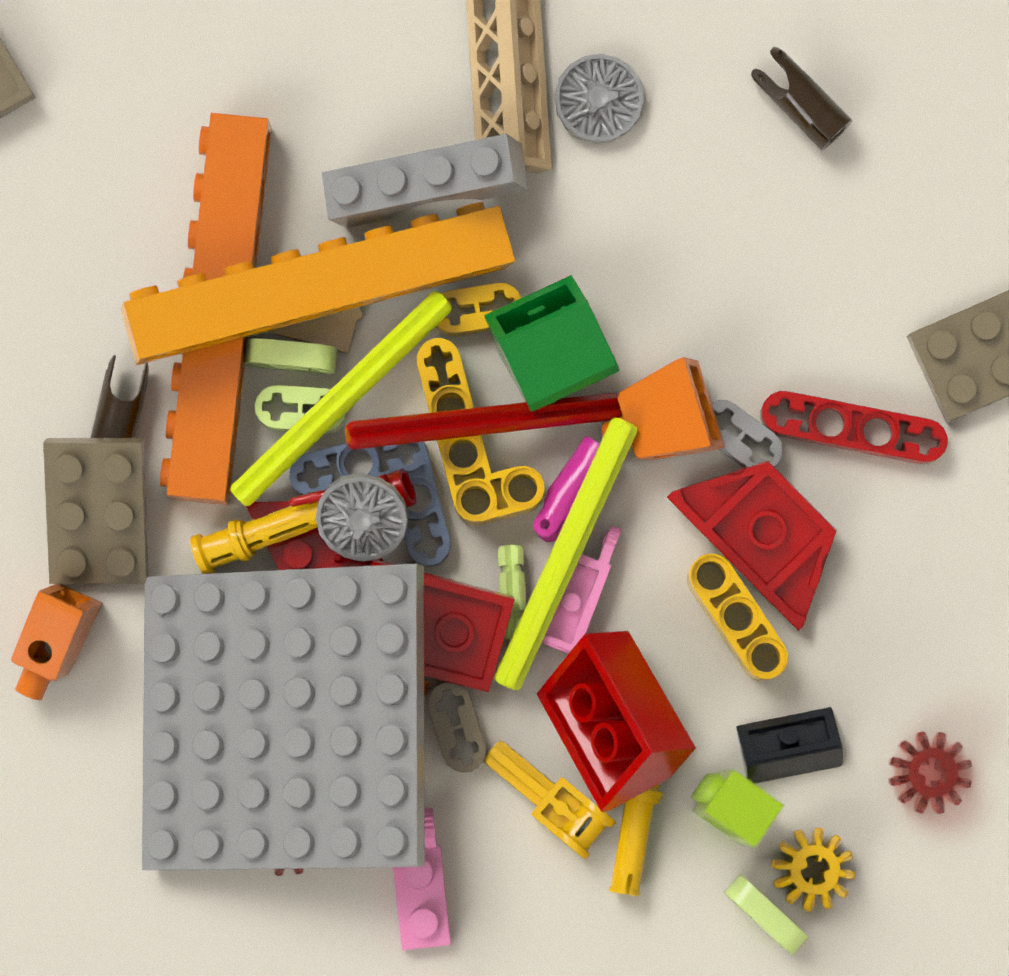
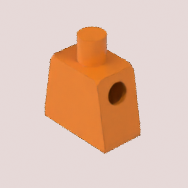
M686 357L679 358L618 394V402L623 415L619 418L637 427V434L632 442L633 451L637 459L659 460L725 448L698 360ZM610 421L602 423L601 430L603 436Z
M54 584L38 591L11 657V661L14 664L23 667L15 687L18 693L41 701L50 680L57 681L70 673L102 606V602L63 584ZM45 642L51 647L52 655L47 652Z

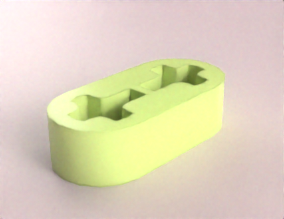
M250 338L246 340L244 364L264 369L334 374L338 349L323 344Z
M285 385L269 386L257 396L255 413L260 422L268 429L287 432L306 414L304 413L305 407H313L331 389ZM279 395L282 396L285 405L298 406V413L284 412L281 414L279 421H273L271 413L264 411L265 404H272L274 396ZM347 413L325 434L334 433L339 430L346 421Z
M741 874L724 891L741 910L792 956L809 939L793 921Z

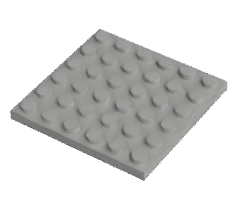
M419 564L146 577L144 608L142 870L425 867L424 566Z

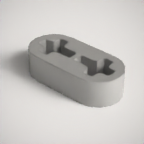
M717 400L711 403L715 415L720 416L724 411L730 413L732 417L729 424L740 433L736 438L726 430L720 432L725 448L719 449L722 453L742 468L756 464L749 459L753 451L741 440L745 436L757 445L765 440L771 445L768 449L769 455L773 457L770 462L774 467L778 465L782 457L783 447L775 433L728 400ZM761 459L758 463H761V462H764V461H767V460Z

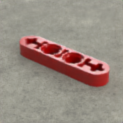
M778 391L771 394L764 401L760 410L761 423L778 437L915 464H929L936 461L945 452L948 445V436L945 429L934 420L790 391ZM781 401H785L788 403V411L803 415L805 412L804 404L813 406L807 420L808 433L799 431V427L803 422L801 420L788 419L784 426L776 425L777 418L769 414V409L777 408ZM833 410L842 417L843 428L838 435L826 436L818 430L816 419L820 412ZM880 419L889 426L891 436L886 444L875 446L866 440L864 427L868 421ZM899 423L908 426L904 435L915 437L919 436L923 429L929 430L930 439L937 441V447H931L926 455L919 453L920 447L918 444L904 441L902 443L903 451L895 450L894 447L900 437Z

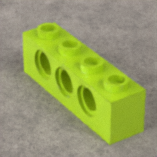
M734 769L723 770L713 774L707 773L691 795V798L697 801L692 810L695 814L739 845L753 848L757 846L784 807V804Z

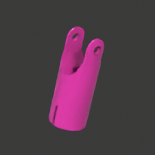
M587 436L583 438L549 487L544 500V506L534 520V530L543 541L553 542L557 540L600 445Z

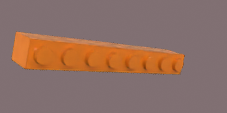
M211 113L209 127H201L199 155H206L204 174L196 173L193 188V201L200 202L198 221H190L188 231V249H195L193 268L185 267L183 278L203 273L207 280L225 276V268L252 261L254 268H256L272 127L268 118ZM248 336L183 353L182 363L174 362L171 390L178 392L176 411H168L165 433L166 439H173L171 458H163L160 472V486L167 487L166 495L172 500L229 505L230 488L232 485L245 371L246 340Z

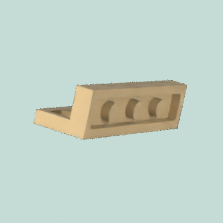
M466 0L475 140L498 136L499 134H508L522 144L527 172L541 173L552 170L541 0H495L496 9L489 21L484 18L483 0ZM494 40L498 44L499 56L491 68L487 64L486 51ZM497 87L501 91L502 103L494 115L490 111L489 98Z

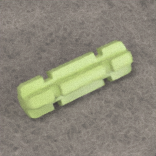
M503 545L497 551L498 567H502V573H499V592L512 595L515 598L504 637L505 640L512 639L527 606L525 572H521V566L525 565L524 549L521 545Z

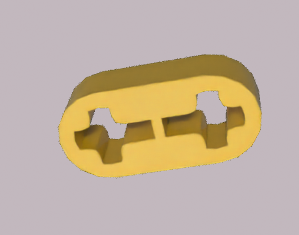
M494 283L444 292L442 295L449 302L456 301L459 309L474 307L475 313L460 316V324L456 326L450 325L449 319L444 318L436 328L448 336L488 332L490 330L484 315L494 310L480 312L479 306L493 304L497 294H504V298L508 302L516 301L521 298L520 293L507 283Z

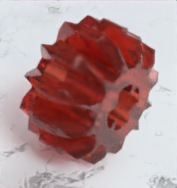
M925 732L916 733L915 741L918 750L906 740L901 741L898 746L908 758L906 760L897 757L889 759L890 766L903 769L902 775L892 776L888 779L889 785L899 786L905 783L907 786L899 794L897 800L900 803H906L916 794L914 811L917 813H924L929 798L935 814L944 813L943 795L953 805H959L962 799L953 787L970 788L972 784L971 780L958 777V770H966L972 767L971 760L955 762L953 759L961 752L963 746L959 742H955L944 751L946 734L942 732L936 733L931 748ZM928 759L934 760V769L941 772L939 780L930 781L932 787L925 785L926 777L923 774H919V767L921 765L930 764Z

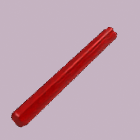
M614 392L561 398L533 412L530 411L526 402L351 421L345 426V437L348 448L355 450L611 421L614 417H621L622 411L618 402V394Z

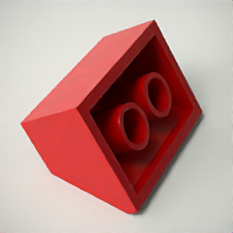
M629 631L584 634L537 692L540 702L601 812L610 811L671 778L696 749Z

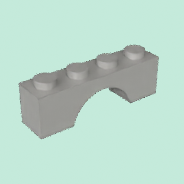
M508 134L321 172L328 220L346 228L392 219V216L397 212L422 204L456 199L485 200L529 191L522 144Z

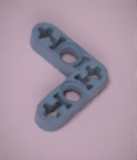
M425 442L409 443L410 446L418 445L419 452L412 455L413 463L404 465L401 458L389 459L386 462L390 470L380 472V458L374 447L352 450L348 448L347 443L305 453L291 466L289 471L290 481L300 495L325 490L334 482L333 474L322 476L318 479L319 486L311 489L307 482H299L298 475L305 473V465L308 463H313L317 470L330 468L331 465L327 458L337 455V469L341 477L350 475L345 469V460L351 452L357 450L367 452L372 458L373 465L368 475L378 477L403 468L409 475L413 485L424 486L431 494L430 505L425 510L413 512L407 508L408 521H422L437 514L439 522L428 524L432 537L434 539L441 538L443 541V546L436 548L437 556L427 558L424 551L416 552L415 545L422 542L419 525L410 530L407 522L404 536L407 550L412 560L424 567H436L448 558L451 550L450 537ZM399 445L384 446V453L398 450Z

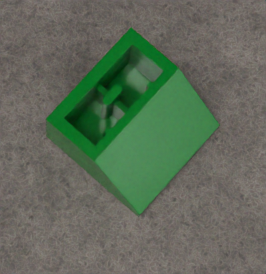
M572 275L484 315L498 353L531 412L552 404L567 395L595 384L620 371L595 315Z

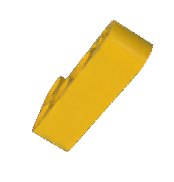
M433 338L426 341L419 348L417 366L429 413L437 412L439 404L444 399L451 397L463 402L465 409L474 408L461 357L456 346L443 338ZM436 352H441L444 359H452V361L446 363L449 385L440 387L435 367L425 366L432 362V354ZM456 380L460 382V385H450ZM430 387H440L434 392L430 390ZM481 435L437 440L454 508L458 517L464 523L472 526L493 523L532 512L542 503L545 489L541 475L534 468L528 466H516L491 473ZM459 444L471 445L478 454L476 461L467 468L457 467L450 460L451 450ZM518 478L530 479L537 488L536 495L528 502L515 501L510 496L508 490L510 484ZM472 490L483 491L490 499L488 509L479 515L468 513L462 506L463 497Z

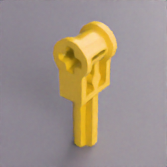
M504 741L496 743L484 759L485 764L536 806L531 815L583 859L586 860L590 856L588 849L605 828H613L617 823L607 813L601 812L595 803L562 776L556 784L553 783ZM589 818H592L590 824L585 828L581 835L577 837V832L582 828V826L587 822Z

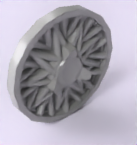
M605 54L584 56L571 63L560 76L554 95L556 112L564 127L579 139L593 143L615 141L627 134L639 120L644 102L642 84L633 68L621 59Z
M360 473L343 476L327 487L318 502L316 522L320 536L330 549L344 558L369 561L380 559L397 548L405 536L408 513L405 500L393 485L380 477Z

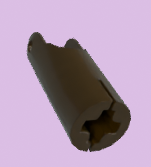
M773 47L770 50V54L785 70L789 81V90L776 85L760 69H753L751 76L780 109L822 151L849 127L852 119L785 51L778 47Z
M116 355L112 356L105 371L90 438L136 437L148 384V363H145L136 397L132 401H121L115 398L111 391L110 382Z

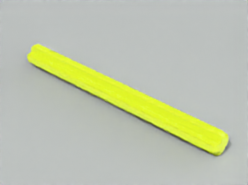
M431 292L231 485L230 490L232 494L245 506H250L451 312L452 306L450 302L440 292Z
M615 417L611 419L498 667L495 681L504 687L517 691L521 689L637 434V427L623 419Z

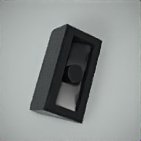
M832 707L736 726L746 778L754 784L835 768L843 764V747Z

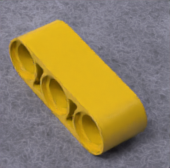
M718 554L700 556L690 566L687 573V584L690 591L744 672L750 678L758 681H767L779 676L785 670L788 663V652L784 643L732 565L723 556ZM712 564L721 570L723 582L720 588L707 590L699 584L697 571L700 566ZM739 604L748 610L750 622L745 630L735 631L726 625L724 612L728 606ZM758 645H767L776 653L777 663L770 672L758 670L751 661L753 649Z

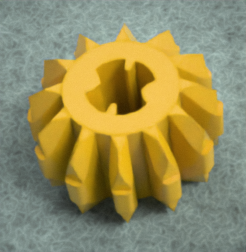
M815 827L811 836V844H808L806 835L802 830L798 829L793 833L798 845L797 849H794L785 841H781L778 844V848L787 854L789 858L787 862L773 859L771 867L786 869L787 875L776 878L773 884L776 888H783L789 884L793 885L785 896V901L789 904L797 901L802 892H804L803 910H813L815 895H818L824 909H830L833 907V903L828 891L832 890L842 898H845L849 893L837 881L839 877L848 880L855 878V871L840 869V863L851 860L853 854L848 850L836 855L833 853L842 840L838 835L830 837L826 844L822 846L823 829ZM814 855V861L820 862L822 860L825 868L819 871L820 880L816 883H812L813 878L806 877L804 879L801 874V870L807 867L806 858Z

